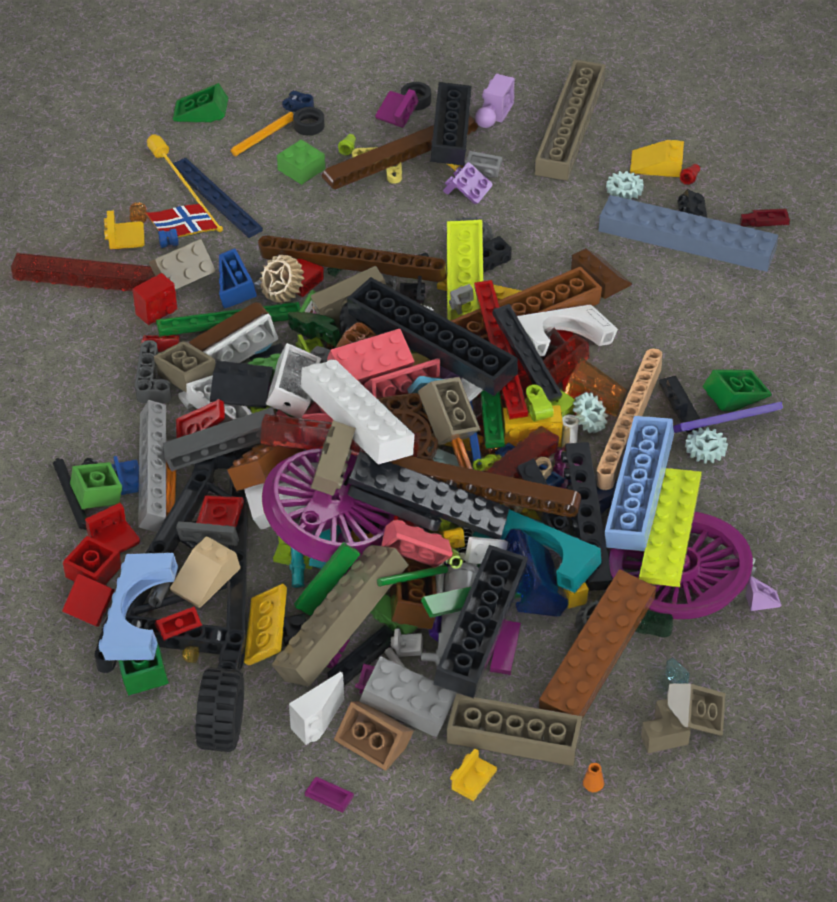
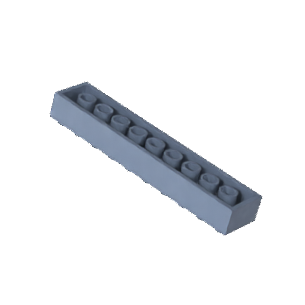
M612 195L609 196L599 219L600 232L768 272L778 242V235Z

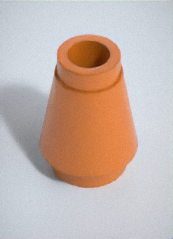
M591 763L583 779V786L590 792H598L604 787L602 769L598 763Z

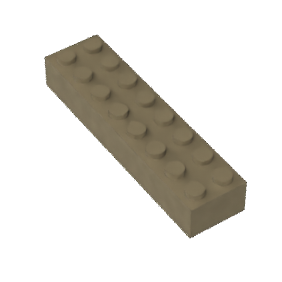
M371 545L364 550L359 560L352 564L349 572L339 580V584L335 589L328 593L325 601L315 609L311 618L302 625L301 630L290 639L287 647L277 655L276 660L272 663V666L284 681L311 686L393 585L379 587L377 579L402 574L407 568V562L396 548Z

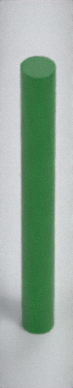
M446 565L378 578L377 584L381 587L444 574L448 572V568Z

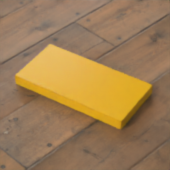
M284 584L251 598L244 663L247 665H252L281 652L287 587Z

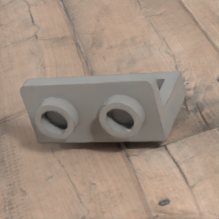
M469 151L464 165L469 162L484 176L498 177L503 159L500 156Z

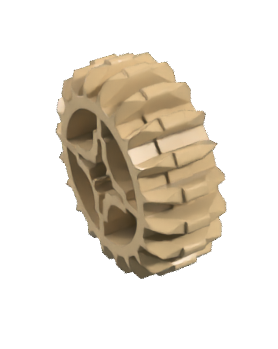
M288 255L273 256L272 260H267L268 265H263L264 271L260 272L262 277L259 279L262 283L259 287L262 288V293L265 297L275 303L290 302L291 298H296L295 293H300L299 287L303 286L301 281L305 278L301 276L304 273L301 269L302 265Z

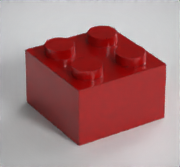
M163 273L132 289L135 313L147 325L177 310L175 284Z
M86 536L63 561L65 577L75 582L77 575L81 574L106 585L121 568L120 552Z

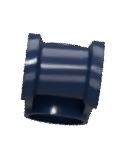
M293 90L290 92L289 97L282 101V105L285 110L296 112L304 107H314V100L310 94Z

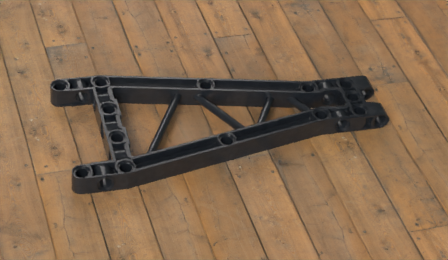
M262 442L196 463L192 476L145 553H174L179 542L193 550L198 543L180 540L176 526L178 521L197 522V520H192L209 491L217 496L243 497L244 504L236 525L239 541L237 546L228 545V549L236 553L241 569L218 590L227 589L226 627L202 624L200 627L163 640L155 625V622L159 619L137 615L186 600L178 595L164 598L160 607H156V605L152 607L149 603L144 604L153 587L139 594L130 604L126 613V621L131 625L141 629L153 630L161 648L220 655L217 668L240 671L243 666L246 648L248 501L244 489L236 491L231 477L230 494L213 484V476L215 470L218 468L229 469L233 466L235 460L243 458V454L253 451L252 448L262 444ZM102 629L94 656L97 670L101 673H109L115 668L117 660H105L103 653L99 650V641L103 638L104 634Z

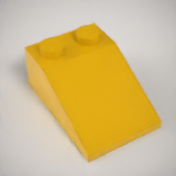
M665 140L632 150L630 174L633 172L634 174L680 177L684 141Z

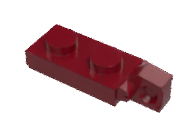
M786 208L753 210L752 213L741 214L740 224L743 227L789 225L790 218Z

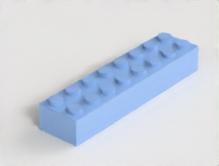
M634 416L605 528L607 548L645 551L674 437L673 419Z

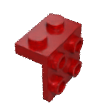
M121 503L85 519L89 537L118 550L120 553L140 543V538L126 521L124 507Z

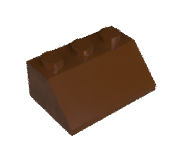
M585 248L572 255L571 270L581 266L602 287L601 297L603 299L632 285L627 278L599 254Z

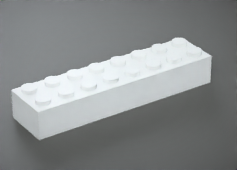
M328 360L324 363L312 364L302 368L301 388L334 421L356 428L353 440L377 464L413 455L414 434L337 360Z

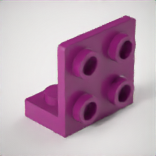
M409 89L405 95L389 91L375 115L376 119L404 128L418 104L415 91Z

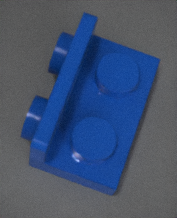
M114 456V464L111 465L122 485L121 495L139 492V465L137 459L119 463L118 457Z

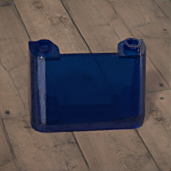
M511 529L504 539L508 542L506 550L528 558L524 576L517 590L518 593H521L520 602L515 604L517 611L547 616H561L568 606V599L564 589L557 584V570L548 548L521 529Z

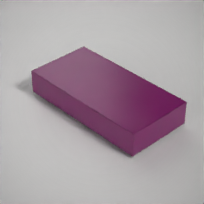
M315 777L305 791V796L343 813L353 799L354 793L319 777Z

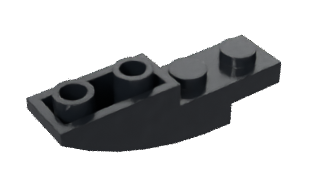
M534 458L515 467L521 480L547 485ZM535 510L542 522L551 528L562 532L572 528L566 516Z

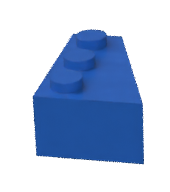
M234 248L220 254L219 296L223 308H229L257 297L253 281L237 250Z

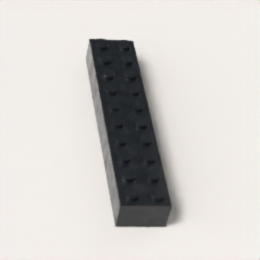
M372 277L347 297L348 314L383 334L401 329L408 348L429 360L439 359L440 366L493 396L518 374L517 357Z

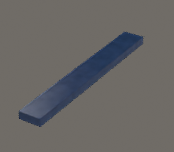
M187 158L173 163L183 178L248 238L263 231L262 226Z

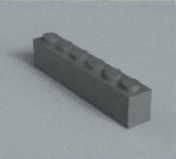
M273 407L176 438L163 443L165 459L170 470L174 471L281 436L279 421Z

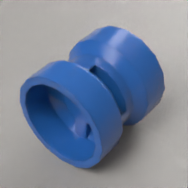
M176 228L166 232L164 230L158 231L161 248H166L168 245H179Z

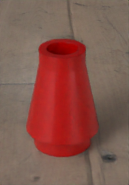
M692 164L690 167L683 169L680 173L681 182L686 185L693 184L700 172V166Z

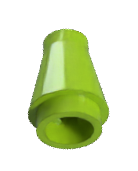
M348 134L339 142L338 149L342 155L352 154L356 137L353 134Z

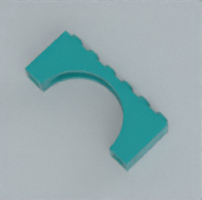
M509 509L500 540L507 541V545L519 542L539 543L557 552L562 559V563L556 571L558 586L575 593L601 564V548ZM478 532L472 534L473 537L494 539Z

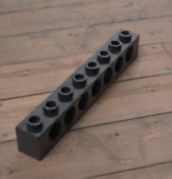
M589 442L566 443L564 451H561V461L566 466L564 468V479L568 480L566 489L574 490L582 498L586 499H581L578 513L572 519V530L576 531V538L601 548V564L588 577L585 583L588 591L606 590L612 582Z

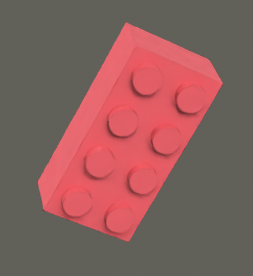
M401 329L332 349L327 360H337L362 385L370 379L412 367L415 362Z

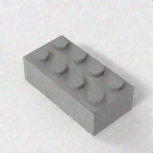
M380 656L359 702L437 737L457 693L433 684L434 681Z

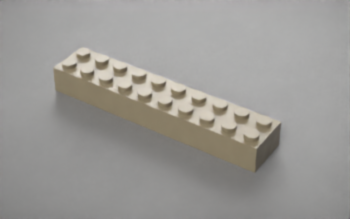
M574 59L537 154L535 175L568 181L605 81L606 64Z

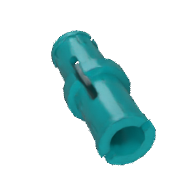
M291 547V586L303 588L305 586L304 570L306 569L303 554Z

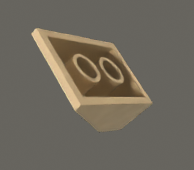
M206 536L191 551L171 585L170 591L201 608L241 569L236 553Z

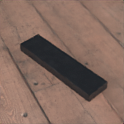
M386 625L381 627L327 673L328 677L331 678L341 672L345 686L362 671L363 664L370 665L386 649L391 647V637L394 636V631Z

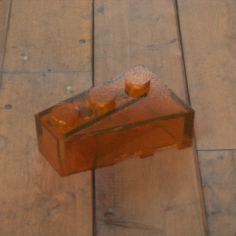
M581 357L568 380L565 393L575 399L585 392L588 394L592 392L593 397L597 395L598 401L603 402V407H606L604 412L616 417L622 406L627 389Z

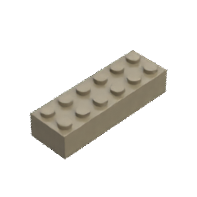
M456 694L447 726V743L574 766L581 735L582 716L476 697L473 699L465 695Z

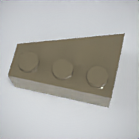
M333 420L321 451L311 484L312 489L333 496L336 488H341L344 479L341 477V474L344 475L348 464L345 461H348L352 450L349 448L356 428Z

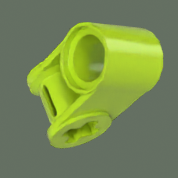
M538 385L528 386L525 402L532 420L535 422L553 417L552 404L546 397L543 389Z

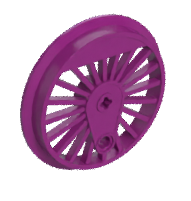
M311 449L297 453L276 465L265 480L262 489V506L270 526L286 544L305 556L322 562H328L342 544L336 542V525L339 524L346 544L360 553L356 561L363 555L367 547L382 545L386 525L391 520H394V515L352 498L348 495L351 484L344 485L347 477L351 476L357 456L351 454L349 460L345 461L348 465L342 477L344 479L341 488H336L333 496L311 488L316 471L311 463L318 464L322 449ZM303 465L311 477L299 469L298 466ZM290 471L298 478H300L302 481L287 475L286 473ZM282 481L298 489L278 486V483ZM279 494L288 495V496H294V497H299V498H298V499H283V500H280ZM306 506L288 514L284 507ZM371 511L387 513V518L377 515ZM301 517L298 524L293 521V519ZM365 518L385 526V528L381 531ZM346 522L361 540L360 542L353 543ZM357 523L372 533L374 537L369 539ZM330 529V541L319 538L321 532Z
M695 512L691 533L700 534L692 548H687L680 587L651 584L656 587L655 593L663 587L665 588L657 600L653 601L647 612L669 619H693L710 615L727 606L745 588L752 574V552L743 535L729 523L717 517ZM707 537L714 539V541L697 552ZM721 544L726 547L723 550L708 555ZM611 548L609 565L612 579H614L619 569L622 571L623 568L641 570L642 562L626 561L625 559L627 556L643 561L645 551L639 552L636 550ZM732 554H733L734 557L736 558V559L716 561V560H719V559H721V558L727 557V556L732 555ZM725 567H730V568H731V567H737V568H736L735 570H733V571H730V570H719V569H723V568H725ZM640 571L628 572V574L639 578ZM675 587L672 604L665 603L664 600L672 588ZM688 587L697 596L694 601L691 600ZM680 588H683L687 604H677Z

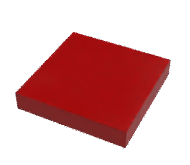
M205 496L196 523L228 525L236 528L244 504L243 497Z
M78 574L62 612L99 627L115 589Z

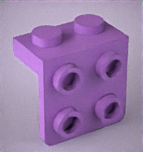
M467 162L463 168L459 166L454 171V178L451 176L445 182L447 186L443 192L449 194L456 187L470 201L477 204L492 187V183L471 163Z

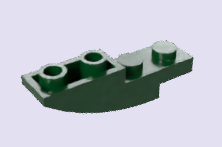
M308 312L288 313L289 327L310 340L318 337L335 347L340 341V332L336 327L334 319Z

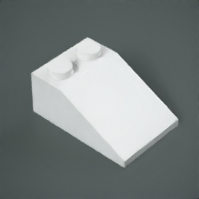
M341 672L289 703L291 729L306 745L317 741L324 734L344 701V683Z

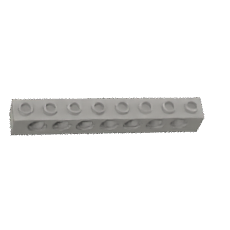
M148 400L140 413L138 527L157 532L166 518V459L163 443L166 442V405Z

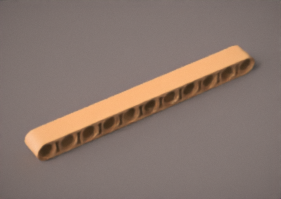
M649 349L646 351L597 467V487L602 490L613 488L622 466L634 416H643L662 368V352L659 349Z

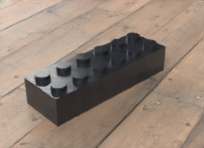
M446 82L438 83L430 162L464 166L472 86Z

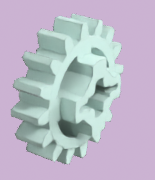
M619 171L618 175L613 173L612 177H608L606 185L607 193H610V195L628 198L629 200L632 197L637 199L638 195L641 196L644 187L643 179H640L639 175L634 176L633 172L629 174L628 171H625L624 174Z
M585 392L576 397V401L573 402L576 408H573V411L576 412L574 417L578 418L579 425H583V430L588 429V433H597L604 429L605 424L608 423L605 419L608 415L604 413L606 407H603L602 401H598V396L593 397L592 392L589 394Z
M709 427L706 430L699 428L698 432L692 430V435L688 434L686 439V452L690 453V458L697 457V462L703 460L704 463H707V460H710L714 463V459L720 461L721 456L725 457L727 451V438H722V432L717 434L716 429L709 431Z

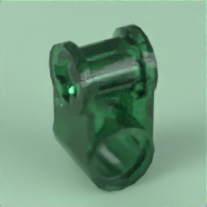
M648 609L635 632L664 638L669 637L673 632L672 614L655 612Z

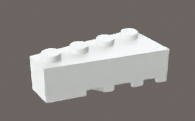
M213 375L186 384L187 401L197 409L212 403L210 402ZM224 404L225 419L219 424L252 413L247 406Z

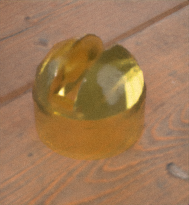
M190 646L184 649L182 652L183 659L188 663H197L199 657L198 647Z

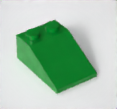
M217 83L178 99L175 105L173 121H219L225 117L228 96L220 84Z
M712 370L702 386L707 395L717 404V407L724 412L736 411L772 396V393L752 370Z

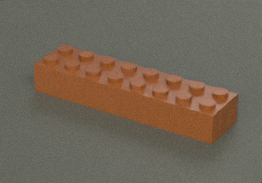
M620 569L618 570L540 697L539 709L582 716L583 719L653 603L656 592L655 586Z

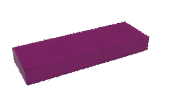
M505 620L494 648L490 672L511 675L521 629L520 622Z

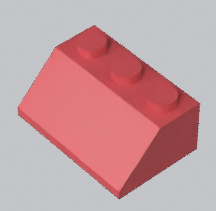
M393 520L386 525L381 546L396 548L401 556L432 567H438L452 557L453 552L449 540L442 538L439 534H430L420 527L408 526L401 520Z

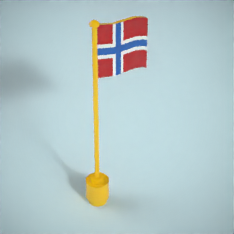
M156 134L149 136L147 146L156 158L164 157L198 202V204L179 206L159 212H147L146 215L157 230H164L166 232L176 228L178 237L208 231L222 232L223 227L218 225L168 158L169 147L162 137Z

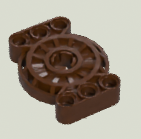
M409 393L376 398L414 434L413 455L411 456L433 461L438 449V440L436 436L435 438L431 436L434 431L428 416L423 413V403L419 394Z

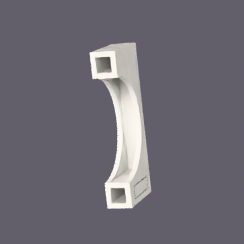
M592 305L517 316L540 356H545L551 341L544 331L555 327L556 330H566L580 334L598 346L611 344L618 330Z

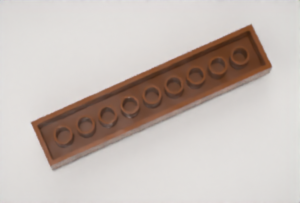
M580 266L501 299L498 303L499 307L510 304L516 316L584 305L595 306L600 302L602 287ZM480 309L451 320L455 324L488 341Z

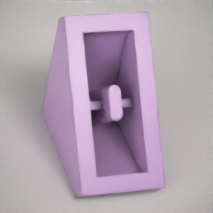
M752 576L747 583L746 599L751 611L782 606L775 589Z

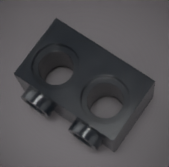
M500 236L483 243V273L511 260L512 247Z

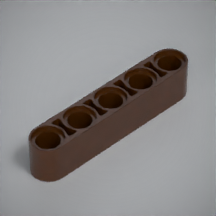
M259 302L252 303L188 343L203 352L253 320L269 313Z

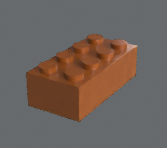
M285 432L275 439L272 438L252 448L253 451H249L243 454V458L235 460L233 466L227 469L236 491L265 483L267 476L276 465L297 453L303 452L304 449L296 432L292 434Z

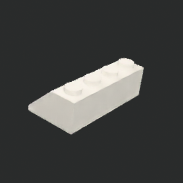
M269 314L260 316L203 352L214 358L215 363L217 361L241 363L255 354V352L278 340L271 316Z

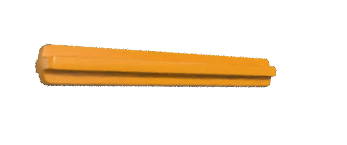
M287 113L232 147L230 151L233 156L239 155L292 122L294 113Z

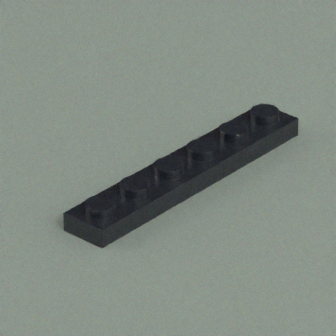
M508 304L493 309L492 314L532 384L540 386L550 402L561 399L562 393L511 305Z

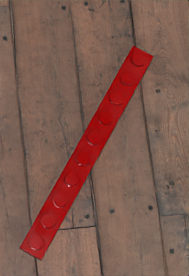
M493 281L475 282L474 288L488 341L512 355L510 344L492 314L493 309L499 308ZM517 374L501 389L509 420L528 417V409Z

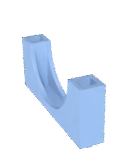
M173 553L126 554L125 561L121 564V575L117 578V589L112 596L113 603L111 608L108 609V620L103 627V638L99 641V650L103 653L105 660H154L158 643L153 630L141 629L131 625L126 621V613L133 600L145 590L158 584L174 582L178 565Z

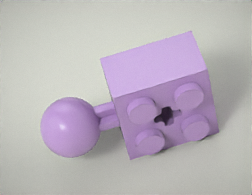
M496 74L489 81L487 89H484L482 94L484 99L483 106L475 114L476 123L480 127L489 128L495 121L503 122L514 104L515 78Z

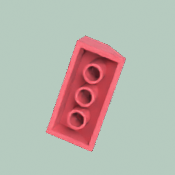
M434 359L370 379L363 386L375 398L408 394L407 389L419 376L440 378V360Z

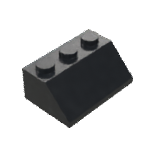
M217 361L213 371L210 402L220 399L224 404L266 409V402L273 380V367Z

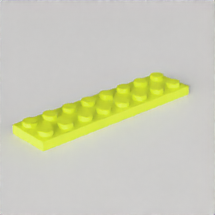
M482 220L447 221V319L451 321L480 309L474 283L483 281ZM470 284L473 288L474 300L461 305L462 314L458 315L456 310H452L449 304V300H451L450 292Z
M666 468L652 528L643 556L639 579L649 584L680 587L702 472Z

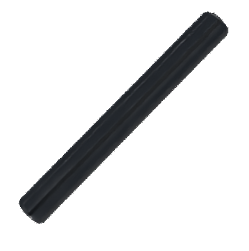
M56 458L53 466L79 529L86 530L85 519L87 515L84 509L81 508L70 485L71 477L63 459Z

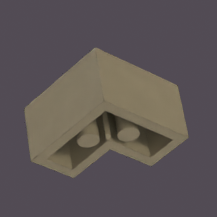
M668 699L656 701L654 715L656 719L643 722L641 738L647 753L689 745L690 728L684 727L668 706Z

